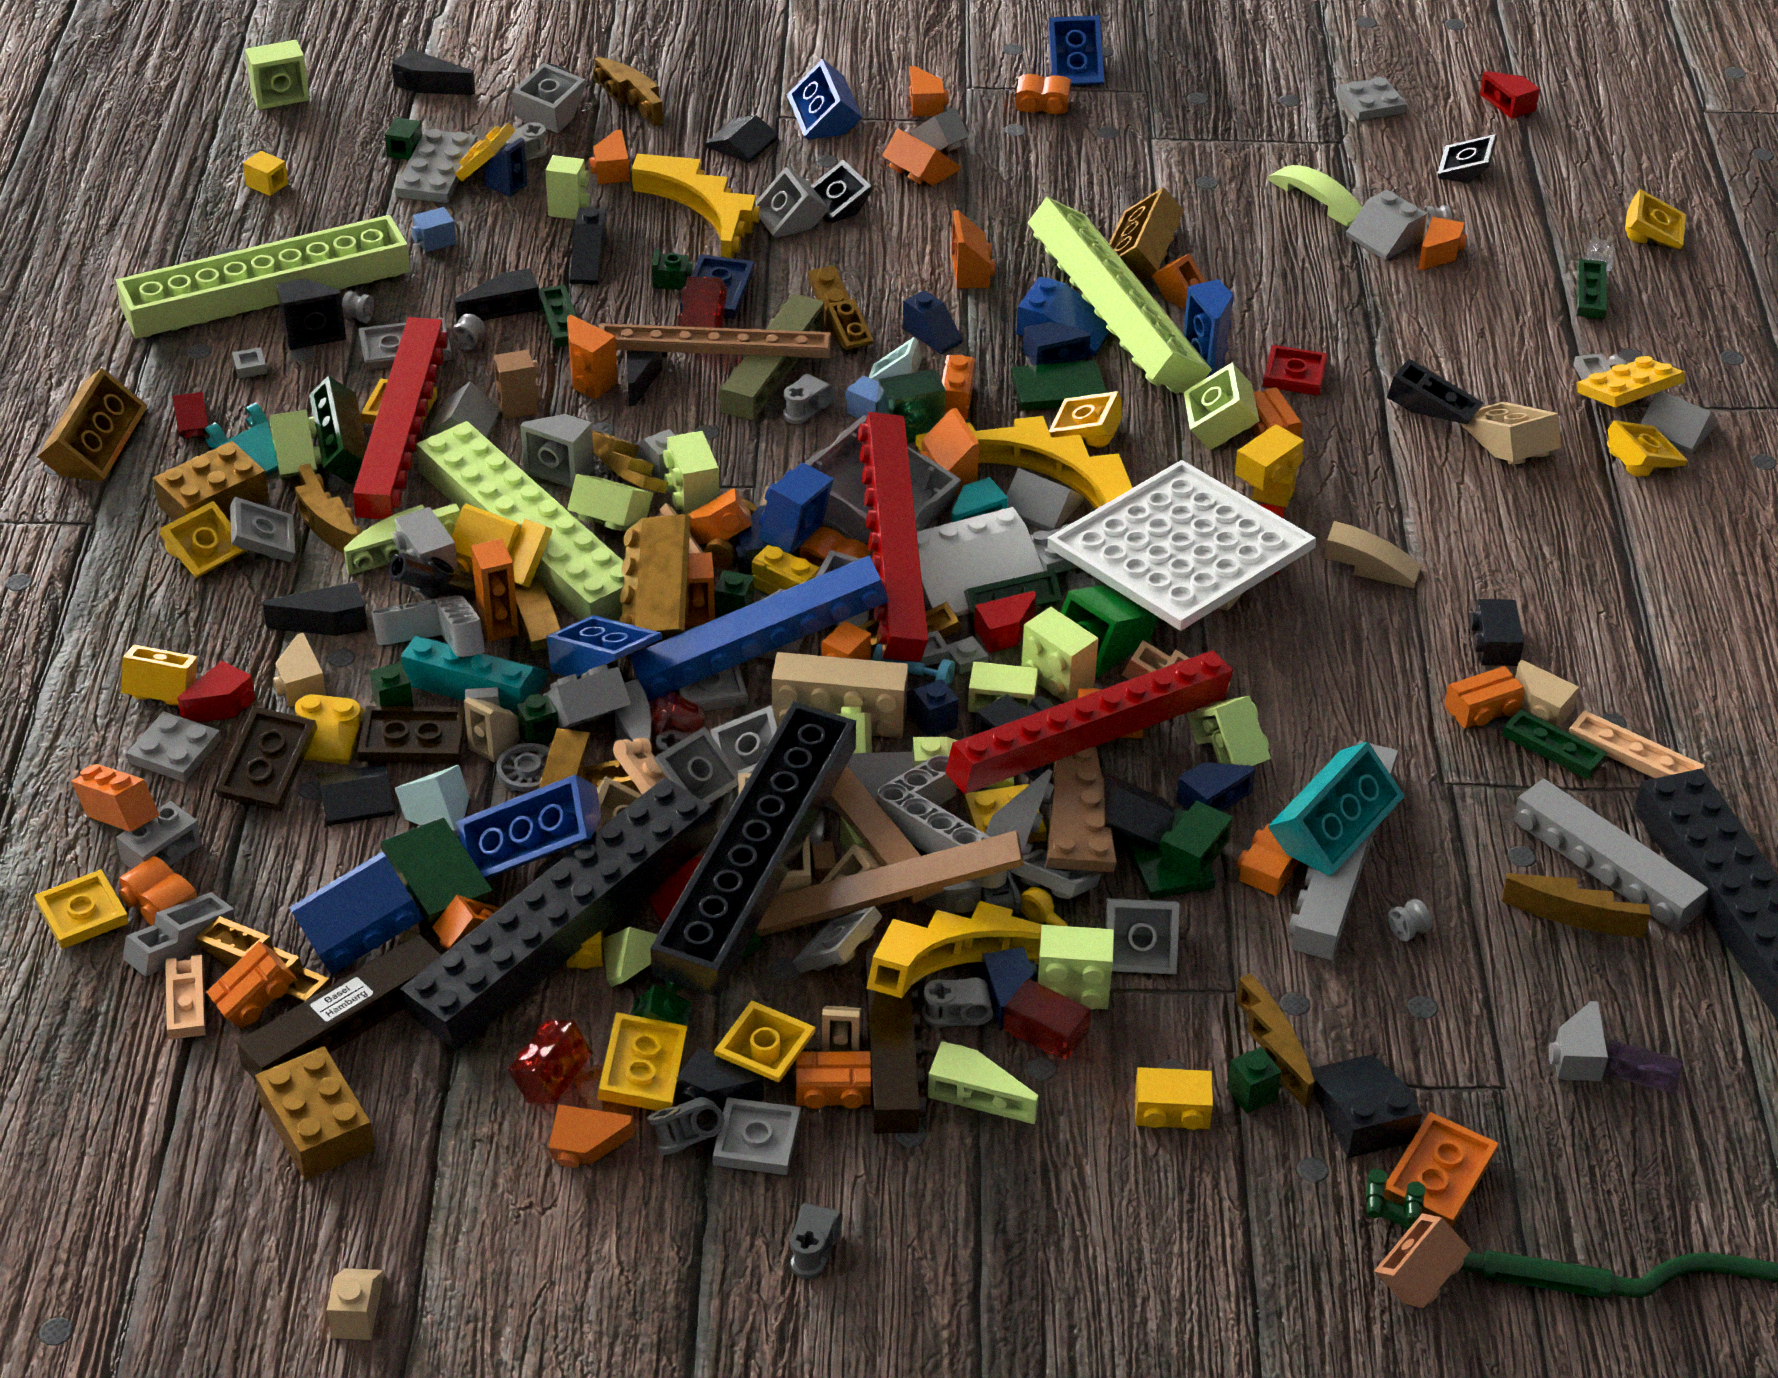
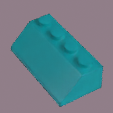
M414 636L400 656L401 664L411 682V687L462 701L465 700V689L498 687L500 707L510 710L515 715H517V704L525 702L526 698L530 695L538 694L550 675L549 670L486 653L459 657L454 654L448 643Z
M1367 741L1340 750L1269 824L1268 828L1287 855L1329 876L1337 871L1405 795Z

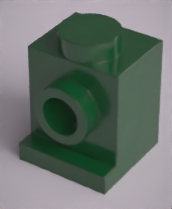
M655 249L652 261V287L685 290L688 279H690L694 270V263L689 262V255H679L676 253L661 254V249Z
M533 694L528 696L525 702L517 704L520 736L525 743L541 745L552 743L556 730L559 728L558 711L548 695ZM543 725L546 730L534 733L533 730Z

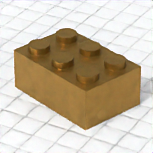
M233 441L153 477L158 506L173 521L212 501L216 503L228 519L230 518V505L234 497L257 504L269 499L265 470Z
M325 1046L255 1075L260 1104L305 1181L375 1151L371 1122Z

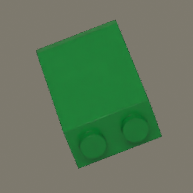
M1107 584L1068 591L1060 612L1099 638L1095 678L1100 677L1135 652L1143 640L1149 642L1159 619L1158 616Z

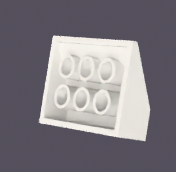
M1014 507L917 531L924 605L927 610L947 601L956 617L969 614L964 594L966 589L1044 571L1028 529Z

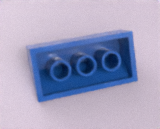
M575 774L457 821L461 844L486 880L590 840L602 819L597 787Z

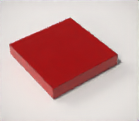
M1271 345L1262 387H1277L1280 390L1320 396L1328 354Z

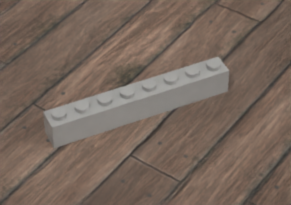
M1370 743L1393 777L1398 750ZM1375 829L1333 875L1328 876L1309 866L1304 886H1308L1307 891L1301 889L1296 910H1300L1299 915L1292 914L1288 928V934L1293 935L1291 950L1333 960Z

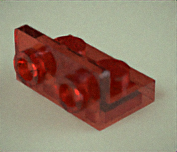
M669 690L664 698L660 696L657 698L651 710L654 731L661 734L669 717L673 719L672 724L688 732L691 728L697 731L700 730L705 721L702 706Z

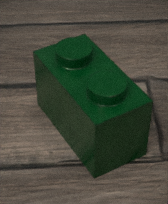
M1196 800L1188 811L1184 810L1180 814L1174 829L1171 832L1166 831L1159 845V849L1162 850L1161 866L1197 882L1230 841L1233 817Z

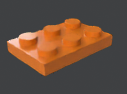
M1429 1112L1387 1180L1385 1198L1404 1206L1407 1185L1411 1182H1419L1425 1186L1422 1213L1442 1217L1452 1228L1497 1153L1499 1143Z

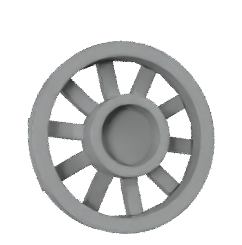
M523 743L508 748L497 760L498 780L510 788L512 792L516 790L529 793L539 789L542 778L540 774L543 775L546 762L541 763V760L548 756L550 748L537 743ZM529 751L539 752V755L529 753ZM524 752V754H521L518 757L514 756L515 754ZM510 759L514 763V766L504 765L505 761ZM502 770H504V771H514V772H512V773H510V774H507V775H504V773H503Z

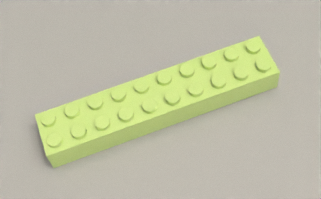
M1046 197L1028 221V224L1034 230L1033 236L1045 244V251L1050 256L1057 259V266L1071 277L1069 281L1083 292L1082 298L1095 307L1094 313L1107 322L1106 328L1121 340L1119 342L1120 346L1134 356L1132 361L1145 370V377L1156 386L1160 384L1165 385L1175 394L1183 393L1204 380L1212 371L1210 366L1088 217L1073 208Z
M386 215L115 280L120 307L135 339L150 337L169 330H178L182 327L198 323H207L223 317H232L239 313L261 310L265 307L279 304L276 287L278 283L308 279L343 290L350 286L368 284L375 280L397 277L400 274L410 272L408 244L392 217Z
M468 421L416 444L419 472L453 504L456 503L460 510L467 503L519 523V530L524 519L553 529L534 577H538L543 587L579 621L593 615L610 620H616L621 617L622 603L620 602V593L624 586V574H622L623 560Z

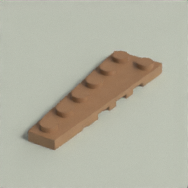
M1095 746L1055 761L1046 868L1114 872L1116 857L1111 828L1105 827L1104 788L1097 747Z

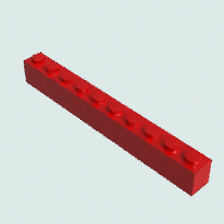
M407 318L354 487L355 518L386 519L394 515L396 508L401 507V489H406L407 471L412 469V452H417V434H422L423 417H427L428 399L433 397V382H437L438 365H442L443 348L446 349L448 345V332L443 331L442 319Z
M868 412L865 424L861 423L858 430V441L863 444L860 451V462L865 465L862 473V484L867 487L864 495V506L869 508L866 517V528L871 529L868 550L873 551L871 559L881 578L889 602L875 607L874 617L876 621H879L877 644H880L882 647L883 658L921 662L928 643V632L904 416Z
M1212 650L952 743L945 774L964 794L987 787L1083 750L1221 701L1225 698L1233 669Z

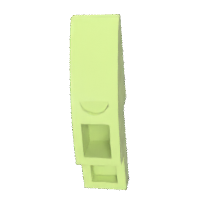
M456 503L432 510L451 537L460 515V509ZM419 505L394 514L369 527L344 547L348 575L387 565L395 554L399 555L392 535L393 532H396L395 518L424 509V506Z

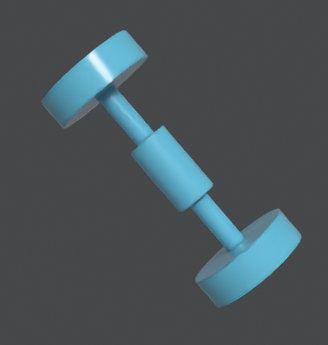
M880 644L876 646L872 657L873 661L908 664V673L919 676L924 674L936 676L935 681L942 679L948 687H950L953 680L955 662L948 659H943L938 670L927 668L926 664L921 662L883 658Z

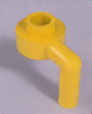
M1029 887L1020 895L1021 911L1032 922L1068 926L1054 912L1053 899L1046 890L1038 887Z

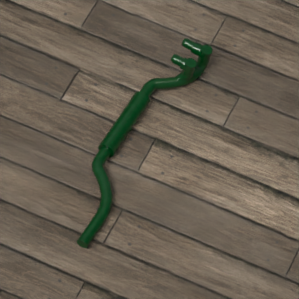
M1372 1169L1368 1174L1365 1190L1367 1214L1371 1218L1381 1217L1409 1230L1422 1214L1425 1186L1419 1182L1409 1183L1407 1185L1404 1206L1385 1198L1387 1173L1381 1169ZM1486 1249L1484 1254L1469 1252L1463 1259L1464 1263L1460 1268L1463 1271L1481 1273L1482 1279L1608 1299L1609 1294L1628 1298H1644L1653 1295L1669 1281L1695 1272H1714L1778 1282L1777 1262L1710 1252L1677 1256L1654 1267L1642 1278L1612 1275L1610 1269Z

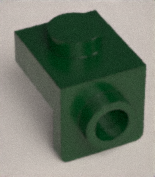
M653 985L644 996L639 995L637 997L631 1014L688 1026L692 1002L657 985Z

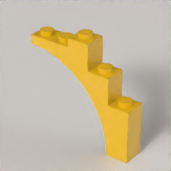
M648 154L636 155L632 166L633 191L662 196L690 207L701 214L716 230L721 241V257L734 258L735 253L740 252L741 237H744L745 233H752L754 224L760 221V206H756V195L733 193L732 188H728V177L705 175V170H701V159Z
M1043 416L1014 419V427L972 431L979 442L978 463L1008 464L1049 475L1069 485L1083 495L1095 509L1133 488L1119 453L1089 457L1081 434L1052 438Z
M979 901L971 919L936 910L928 928L892 919L873 956L867 989L902 998L910 986L928 974L946 967L982 962V954L1020 947L1025 948L1029 961L1034 960L1035 964L1039 965L1041 927L1043 924L1013 917L1012 909Z

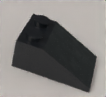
M1370 1054L1311 1068L1315 1081L1313 1093L1347 1158L1411 1143L1419 1130L1422 1112L1408 1086L1374 1055Z

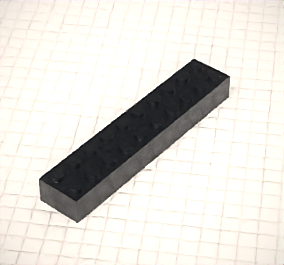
M794 701L792 702L650 948L652 976L719 998L856 749V720Z
M1702 768L1641 781L1634 807L1635 813L1667 860L1709 888L1702 912L1778 1022V875Z
M664 777L596 831L590 840L581 843L400 989L411 1017L457 1051L582 948V943L606 929L712 842L718 832L712 807L668 778Z

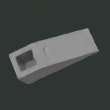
M1047 770L997 811L991 817L984 834L993 837L1017 831L1020 838L1022 855L1030 853L1032 844L1027 843L1030 832L1036 834L1041 824L1043 814L1038 813L1041 802L1047 804L1052 794L1054 785L1049 783L1053 771Z

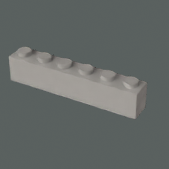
M1543 778L1518 797L1513 818L1515 823L1624 896L1631 903L1649 904L1651 916L1676 933L1702 913L1709 888Z

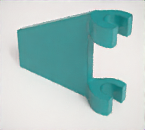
M257 403L245 407V411L251 416L246 419L250 429L230 439H227L222 428L217 423L205 427V431L211 436L206 439V443L210 448L216 449L223 444L233 441L265 470L266 476L279 470L268 419Z

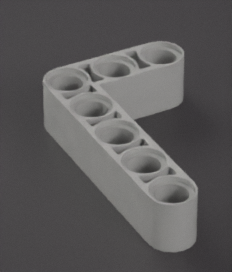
M456 595L380 608L371 612L378 645L411 641L414 636L428 638L442 635L456 656H473L485 652L480 617L464 596Z
M945 755L929 758L882 785L877 792L878 804L912 845L927 854L990 838V836L939 807V805L953 798L957 792L956 784L945 774L949 756ZM1007 870L971 881L984 888H998L1006 883Z

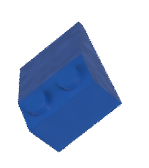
M1100 15L1049 17L1048 39L1052 76H1064L1071 79V86L1104 85Z
M1039 276L1018 306L1017 335L1024 336V327L1050 321L1087 331L1091 335L1089 355L1092 356L1097 355L1111 332L1106 328L1107 322L1094 313L1095 307L1085 301L1081 294L1066 283L1055 281L1052 278Z
M590 616L546 636L551 672L565 677L576 674L577 679H579L581 674L588 672L589 669L604 664L608 665L612 661L662 639L661 632L603 617Z

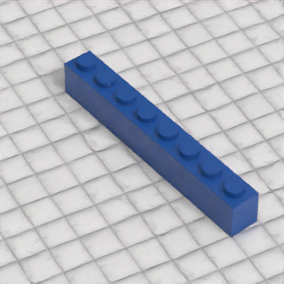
M869 555L629 656L649 702L885 604L889 600L881 578Z

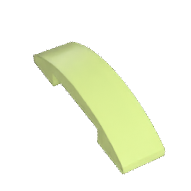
M1291 165L1268 176V181L1287 192L1297 187L1328 206L1327 215L1346 227L1352 224L1363 208L1347 189L1318 170L1305 166Z

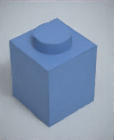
M445 207L413 215L414 227H411V234L414 242L419 243L425 252L457 244L455 222Z
M863 375L846 390V413L860 419L863 415L867 416L868 412L889 414L892 411V387Z

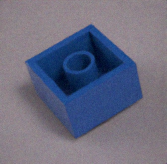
M803 462L792 471L788 470L780 481L776 484L772 483L766 491L765 500H767V503L759 519L761 529L758 538L772 546L781 548L789 554L793 553L819 527H822L834 478Z

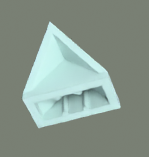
M913 337L874 363L869 378L894 389L911 391L923 358L918 340Z
M459 765L395 787L405 820L421 826L444 817L452 830H458L457 821L465 817L470 798Z

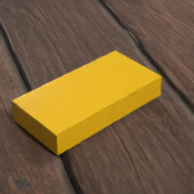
M524 519L510 552L515 583L530 587L553 529Z

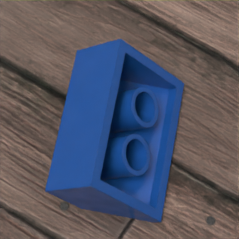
M823 59L787 94L802 133L807 139L844 135L850 128L856 126L862 117L844 75Z
M1220 279L1188 286L1183 335L1212 369L1207 377L1224 367L1225 356L1228 351V330L1231 328L1230 313L1234 298L1231 290L1227 289Z
M384 852L379 853L289 907L331 975L424 919Z

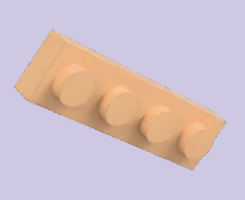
M1585 710L1569 728L1568 733L1607 752L1608 757L1653 778L1700 768L1703 770L1705 766Z

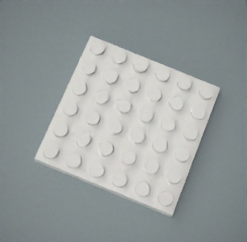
M1183 460L1173 464L1047 538L1049 549L1180 631L1316 548V537Z

